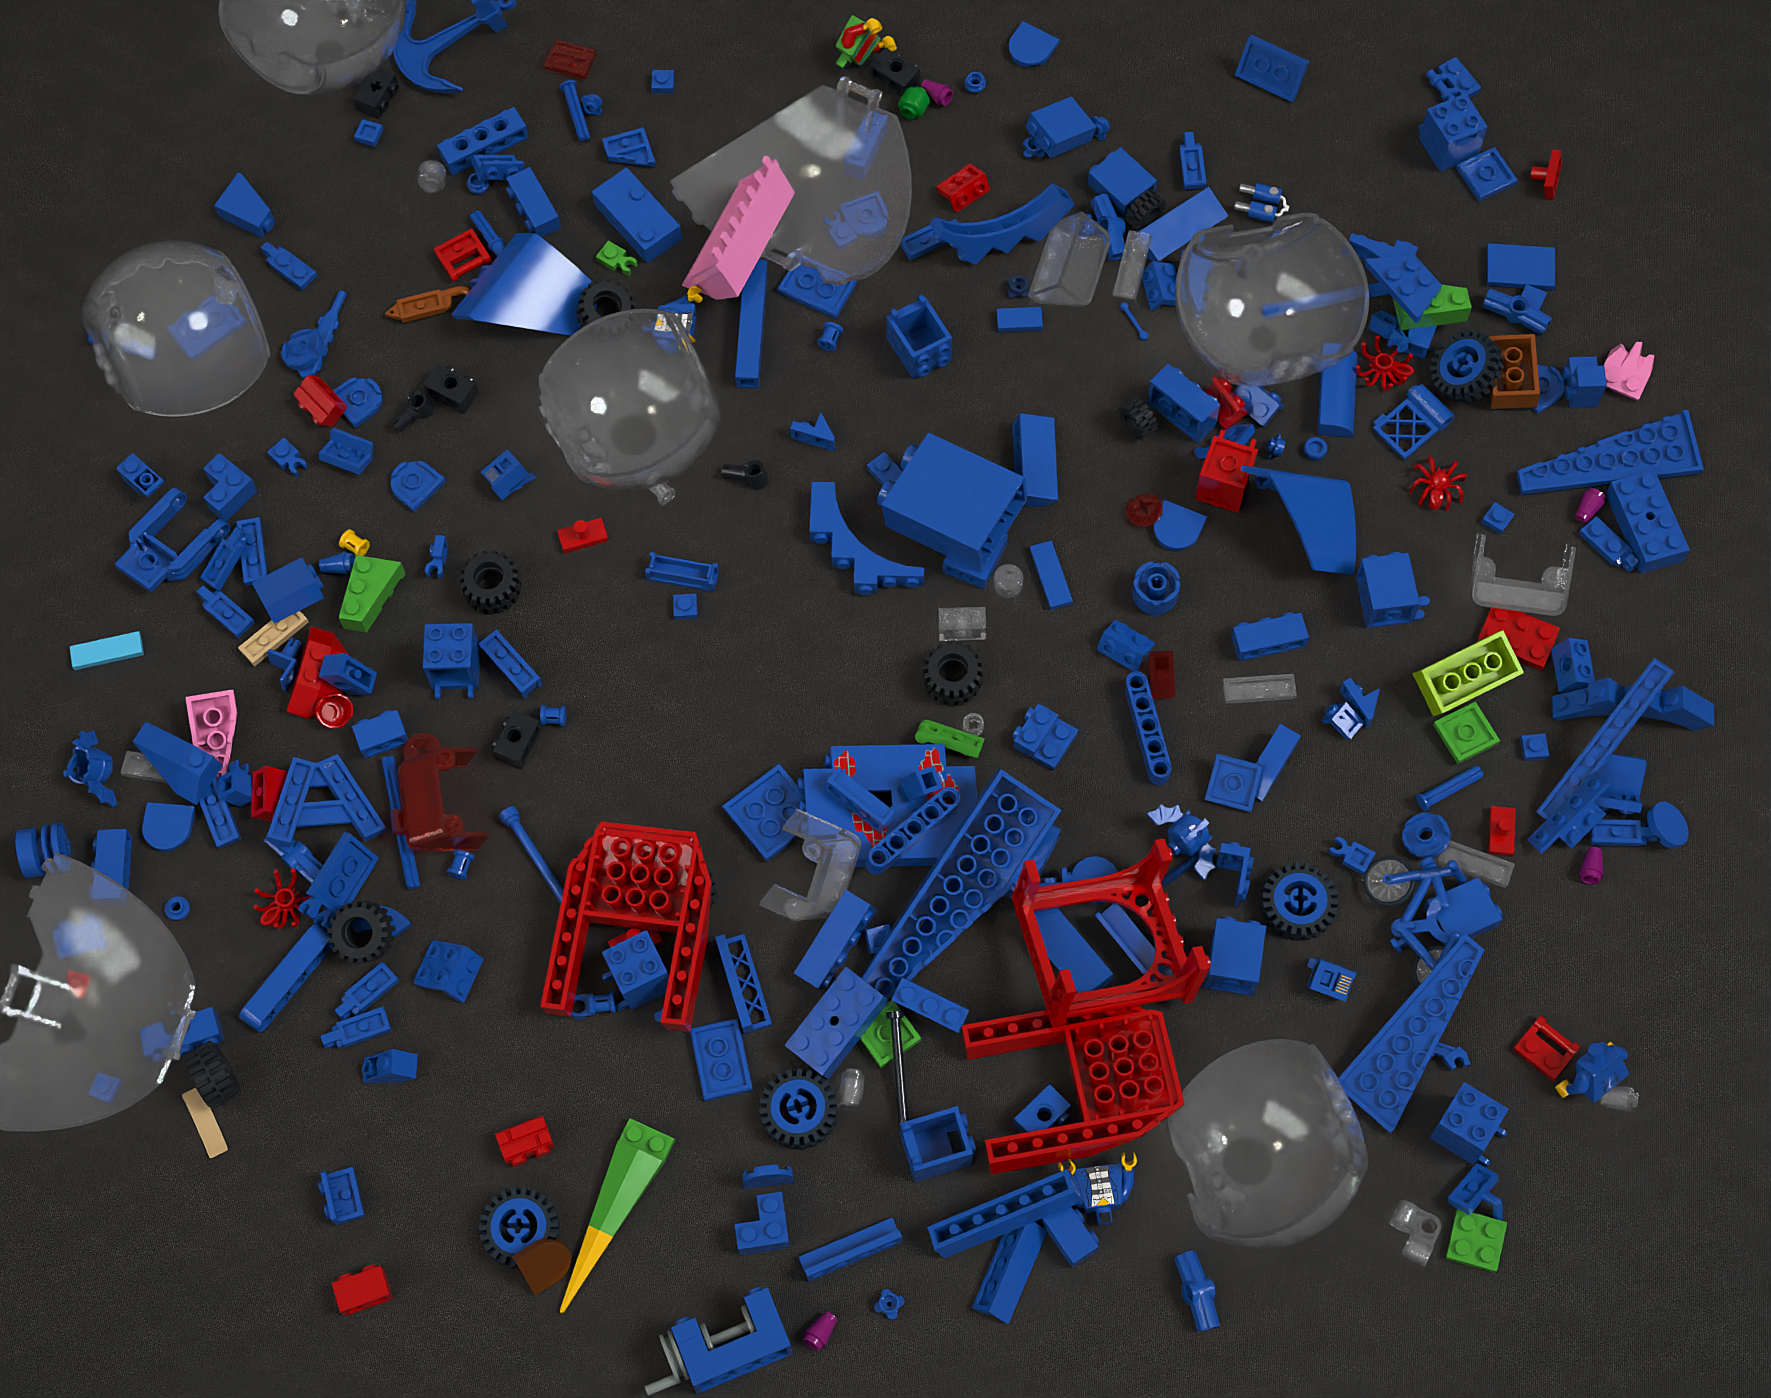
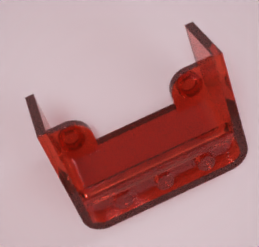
M439 747L408 758L399 766L398 777L406 842L411 849L415 851H454L456 849L477 851L489 837L488 832H465L464 822L459 816L444 814L439 771H448L452 767H466L478 752L477 747Z

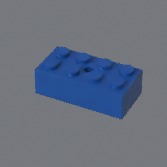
M1655 470L1612 481L1605 495L1627 545L1632 549L1633 555L1639 561L1637 565L1639 573L1683 562L1690 549Z
M845 967L785 1046L818 1073L829 1079L889 1000L849 968ZM839 1018V1023L833 1026L834 1021Z

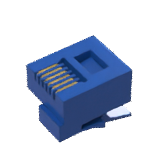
M508 449L481 471L501 500H504L515 490L523 488L522 485L537 478L532 472L528 473Z
M1310 957L1307 967L1313 970L1306 986L1346 1002L1347 994H1349L1348 991H1350L1356 972L1319 957L1317 959Z

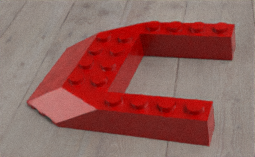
M601 821L595 829L594 835L583 845V850L568 866L540 1007L550 1015L571 1017L589 923L677 933L661 1023L668 1030L690 1032L708 938L712 882L697 833Z
M1132 1006L1065 1018L1062 1026L1052 1027L1047 1010L962 1025V1037L967 1060L1065 1042L1082 1118L1080 1123L985 1140L986 1155L991 1175L1093 1156L1141 1138L1185 1104L1163 1013L1160 1011L1144 1010L1140 1006Z

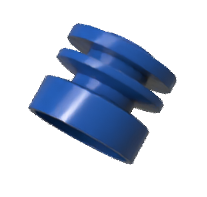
M61 822L52 823L51 827L49 824L43 825L41 835L36 827L17 830L15 840L16 852L21 871L26 879L45 876L46 865L52 874L58 873L59 870L61 872L70 871L71 846L66 830Z

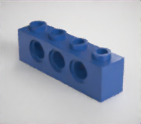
M515 107L482 121L470 129L463 130L452 138L445 139L437 147L441 159L453 176L473 166L471 162L473 155H496L528 139L529 136L525 123Z

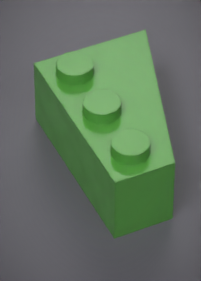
M1442 285L1441 291L1432 300L1429 308L1423 312L1420 321L1415 323L1393 298L1400 330L1467 322L1472 308L1467 288Z
M356 555L339 615L344 629L367 633L381 612L383 604L393 594V589L399 580H402L406 575L401 562Z

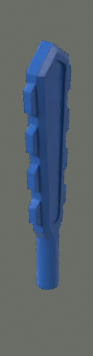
M339 290L330 310L320 317L317 322L319 326L314 329V332H317L323 338L324 351L315 364L306 369L297 370L302 379H305L308 375L315 376L322 368V358L326 357L329 350L327 346L332 343L334 338L333 331L337 330L339 326L338 313L347 296V293Z

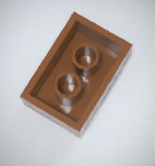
M1535 334L1489 336L1501 349L1502 353L1500 354L1504 357V361L1501 362L1504 368L1503 370H1498L1502 374L1501 378L1493 379L1497 383L1495 387L1489 385L1491 409L1537 407L1540 389Z

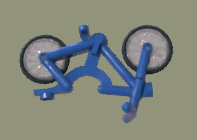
M1393 856L1382 857L1368 867L1364 876L1366 894L1375 903L1388 907L1401 904L1412 894L1415 883L1420 882L1402 918L1392 923L1391 931L1400 940L1397 941L1395 938L1390 940L1399 954L1403 952L1401 947L1407 944L1417 953L1418 957L1413 965V978L1415 984L1419 987L1462 938L1461 933L1458 931L1447 934L1438 927V911L1440 909L1447 910L1450 907L1441 878L1454 875L1459 885L1468 882V879L1455 860L1448 861L1445 867H1437L1434 859L1428 857L1419 863L1422 868L1421 870L1413 871L1411 866L1401 858ZM1433 883L1437 897L1432 900L1427 910L1426 919L1411 921L1428 888ZM1431 932L1434 938L1446 945L1432 946L1426 949L1413 933Z

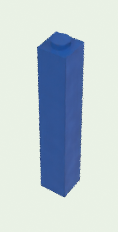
M758 259L742 289L735 375L737 388L759 389L768 279L767 260Z

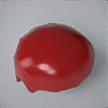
M340 693L327 694L316 704L315 717L322 726L329 729L343 727L353 717V704L348 697Z

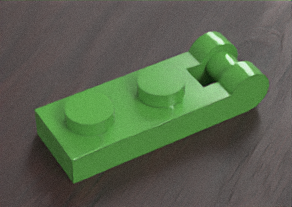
M930 720L921 721L919 729L915 734L916 741L921 744L926 742L944 744L945 749H952L961 752L965 756L978 758L985 738Z

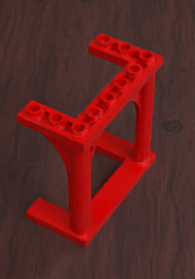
M1165 839L1155 840L1148 856L1120 872L1098 878L1039 887L1041 880L1035 861H1024L1011 898L1052 1027L1062 1026L1065 1018L1178 998L1182 999L1183 1004L1193 1002L1211 967L1209 956L1205 955L1202 946L1192 948L1189 956L1185 955L1183 938L1181 935H1178L1175 915L1170 912L1168 895L1161 886L1170 862L1173 860L1171 848L1167 847ZM1128 893H1131L1129 900L1122 897V895L1128 896ZM1139 895L1147 897L1148 903L1143 907H1139L1135 903V898ZM1094 901H1108L1123 905L1139 915L1150 929L1155 944V956L1152 966L1144 976L1126 985L1076 993L1069 969L1060 970L1055 980L1034 911ZM1150 909L1153 917H1149L1147 911ZM1162 952H1165V953H1166V958H1167V959H1164V958L1162 957V955H1161ZM1157 966H1168L1172 970L1173 975H1163L1159 972ZM1155 976L1156 980L1151 982L1150 977Z

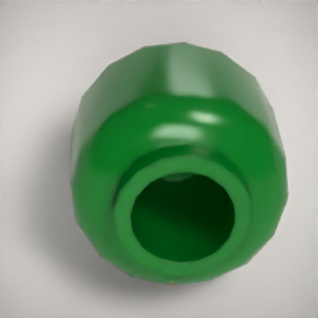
M908 87L898 102L900 113L910 120L919 119L929 106L930 99L922 87Z

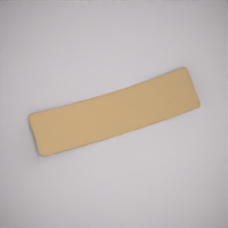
M194 1088L182 1094L209 1158L227 1151V1145L212 1110L206 1105L197 1089Z

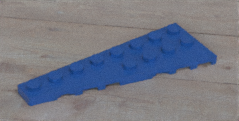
M1683 410L1677 415L1663 417L1660 421L1644 424L1641 428L1630 432L1625 431L1597 441L1596 444L1586 448H1578L1575 452L1566 455L1561 454L1553 460L1544 463L1539 462L1517 471L1516 476L1520 493L1524 495L1608 485L1612 481L1655 470L1659 479L1701 474L1704 468L1689 410Z
M1467 934L1463 935L1334 1083L1390 1133L1394 1131L1485 951Z

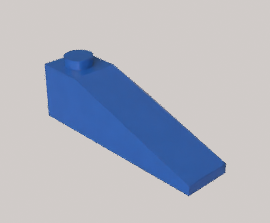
M145 722L133 740L134 744L174 792L195 805L198 804L223 766L209 753L148 722Z

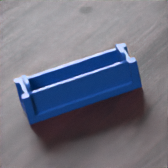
M650 552L649 568L645 570L647 580L711 592L715 591L719 574L717 563L710 565L655 555V552Z
M497 629L478 643L481 651L484 654L486 653L508 677L524 699L537 686L541 687L543 685L540 677Z
M838 767L826 781L824 790L880 834L892 821V816L896 812L893 810L894 807L891 806L889 808L848 776L846 769L842 770Z

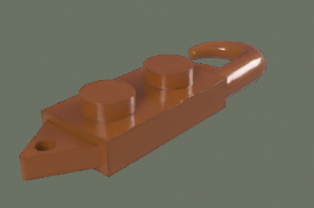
M457 286L398 299L397 303L385 314L386 317L402 320L405 323L445 313L451 307V297L467 295L470 289L464 286Z

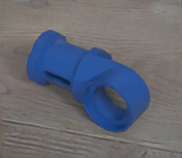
M614 991L601 995H594L593 993L576 995L574 1003L580 1001L586 1006L582 1013L578 1014L572 1011L571 1017L581 1020L587 1016L595 1015L596 1012L611 1011L616 1013Z

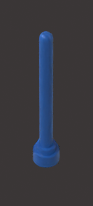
M515 806L506 808L498 817L504 825L513 829L561 903L564 890L521 826L519 812Z

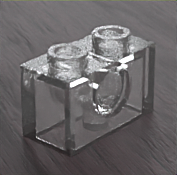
M985 607L938 608L939 641L986 640Z

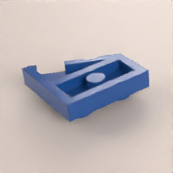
M644 127L602 139L608 161L650 167L656 166Z
M1252 424L1232 425L1226 429L1223 439L1244 445L1255 433ZM1210 446L1195 449L1197 458H1206Z

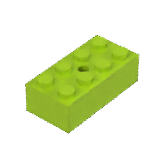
M1502 630L1413 673V676L1433 716H1436L1523 674L1524 671Z

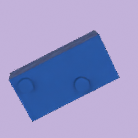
M627 167L592 191L594 206L647 264L682 240L680 225Z

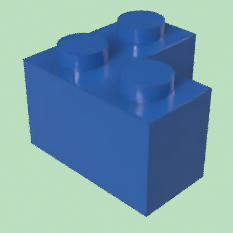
M1569 357L1566 366L1562 368L1563 380H1566L1567 383L1565 399L1569 400V407H1597L1607 386L1604 366L1597 365V357Z
M220 453L203 468L209 481L215 485L203 499L210 511L227 522L257 492V489L249 476Z
M782 1192L757 1195L760 1220L735 1224L739 1254L746 1255L790 1248Z

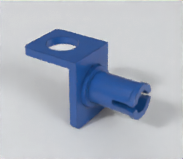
M294 638L288 640L281 653L272 649L267 651L270 664L285 669L280 678L282 690L287 692L296 678L298 664L294 658L303 647L302 643L297 639L293 643Z

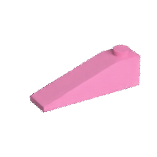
M234 690L186 697L193 745L214 756L223 765L217 774V777H220L228 772L237 718Z

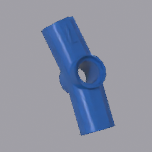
M1108 194L1095 196L1090 202L1097 218L1096 231L1104 237L1109 260L1123 259L1128 256L1123 239L1125 221L1123 218L1117 217Z
M1489 289L1482 308L1506 316L1510 323L1522 324L1539 335L1545 332L1552 320L1550 316L1531 306L1526 297L1520 295L1512 297L1493 289Z
M1191 1250L1177 1255L1174 1261L1183 1282L1181 1287L1184 1301L1191 1306L1197 1332L1219 1327L1220 1323L1213 1302L1215 1297L1214 1283L1209 1277H1205L1196 1251Z

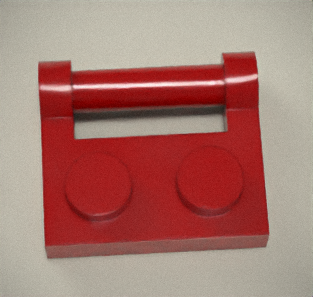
M472 228L433 248L435 255L452 282L457 281L459 276L484 263L487 265L492 262L488 252ZM477 252L480 255L455 269L452 267L454 264Z
M1540 1015L1514 1047L1513 1051L1553 1082L1581 1046L1576 1042L1573 1044L1546 1023V1019ZM1537 1031H1542L1567 1051L1564 1056L1538 1037L1536 1035Z

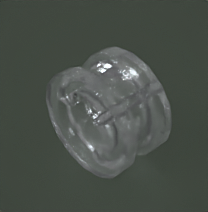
M977 713L967 714L963 720L964 732L979 736L984 729L982 716ZM969 721L972 723L977 721L978 728L976 729L974 726V729H970Z

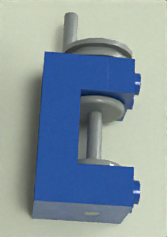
M762 1287L754 1288L748 1292V1296L744 1297L746 1306H742L741 1310L746 1322L709 1336L704 1323H701L699 1327L696 1318L690 1319V1317H685L675 1322L676 1326L671 1327L672 1331H668L669 1337L664 1338L663 1334L659 1335L673 1374L646 1385L645 1389L648 1396L680 1383L681 1376H684L686 1380L691 1379L696 1393L700 1394L793 1355L790 1342L768 1287L762 1289ZM750 1331V1334L747 1336L739 1338L718 1348H714V1346L717 1344H720L722 1342H725L729 1339H732L734 1337H737L741 1334Z

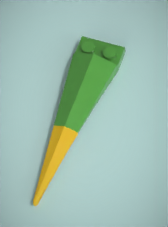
M629 1118L620 1139L617 1141L560 1308V1313L565 1312L616 1232L664 1165L675 1142L674 1138Z

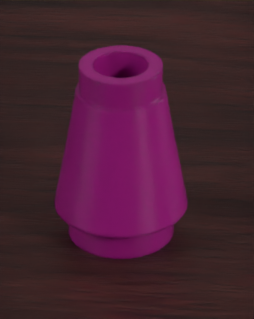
M928 79L922 82L921 87L925 89L927 95L935 103L944 106L950 103L953 97V90L950 89V86L929 81Z
M1589 488L1583 494L1575 518L1582 523H1587L1605 504L1604 499L1606 496L1595 488Z
M1590 847L1587 850L1579 871L1581 881L1586 884H1599L1604 877L1602 850L1600 848Z
M825 1311L804 1332L803 1342L815 1351L825 1348L837 1318L830 1312Z

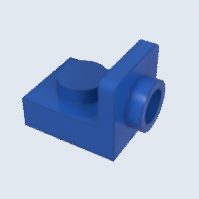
M1346 702L1330 705L1325 710L1326 715L1321 720L1324 724L1331 723L1346 740L1351 739L1365 723Z
M1060 867L1061 882H1057V877L1042 878V883H1040L1039 887L1072 882L1071 872H1067L1066 867Z

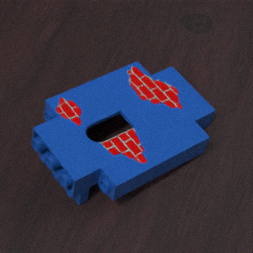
M944 744L831 746L829 753L825 754L824 757L825 769H803L802 776L797 779L798 792H802V800H799V814L803 815L804 823L800 824V835L805 837V846L812 845V853H822L824 845H831V859L835 860L836 868L866 867L865 862L869 851L942 789L953 787L958 790L961 797L956 811L892 865L933 866L978 798L975 766H946ZM931 766H935L937 773L945 770L948 779L941 782L942 789L924 797L908 801L900 780L901 778ZM838 767L842 770L846 769V774L869 792H891V803L894 807L893 810L896 812L892 816V821L881 834L824 790L827 779ZM943 798L946 804H953L949 798ZM925 813L927 818L936 819L934 814ZM913 827L908 828L910 833L918 834L917 829ZM896 842L890 843L891 847H893L894 849L901 848V846ZM879 857L872 858V860L877 864L883 863L882 859Z

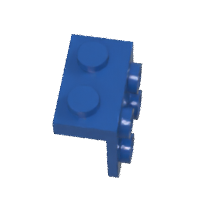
M1612 753L1598 771L1611 785L1594 803L1602 810L1613 808L1619 809V812L1624 814L1641 813L1642 802L1640 793L1647 765L1646 760Z
M1236 842L1221 843L1216 867L1239 871L1234 907H1239L1240 901L1245 902L1246 894L1248 893L1250 880L1247 879H1249L1250 871L1252 870L1254 857L1249 856L1251 848L1241 847Z
M434 940L430 944L417 971L414 984L420 987L443 991L457 1002L464 1003L484 959L467 946Z

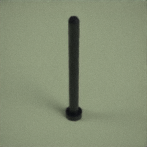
M903 1011L887 1012L886 1019H890L900 1129V1123L909 1121L900 1018H904Z

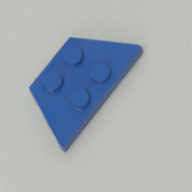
M1415 255L1368 258L1365 260V267L1412 320L1418 323L1423 312L1429 308L1432 300L1441 291L1442 284Z

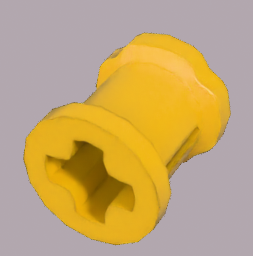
M349 529L341 536L339 547L347 548L354 553L355 557L356 555L364 556L370 547V542L367 539L362 540L355 535L353 530Z

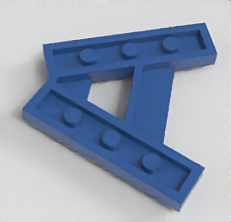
M338 754L318 763L293 757L266 841L290 847L296 827L352 823L364 842L385 832L386 827ZM328 786L336 798L334 801L305 803L308 790L311 787Z

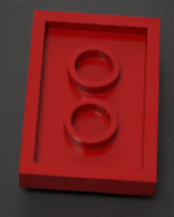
M1494 601L1477 642L1503 630L1518 661L1542 671L1560 628Z

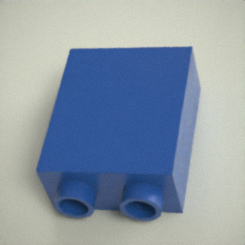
M928 432L920 446L911 444L905 451L901 461L903 472L897 481H886L879 492L877 504L882 506L885 526L982 572L1027 501L1025 477Z

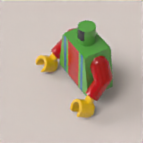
M852 15L836 43V48L841 52V56L835 64L846 71L852 61L862 65L870 53L881 51V48L885 47L895 51L897 47L890 36L884 37L882 42H880L881 38L876 33L882 30V26L878 20L871 18L865 23Z

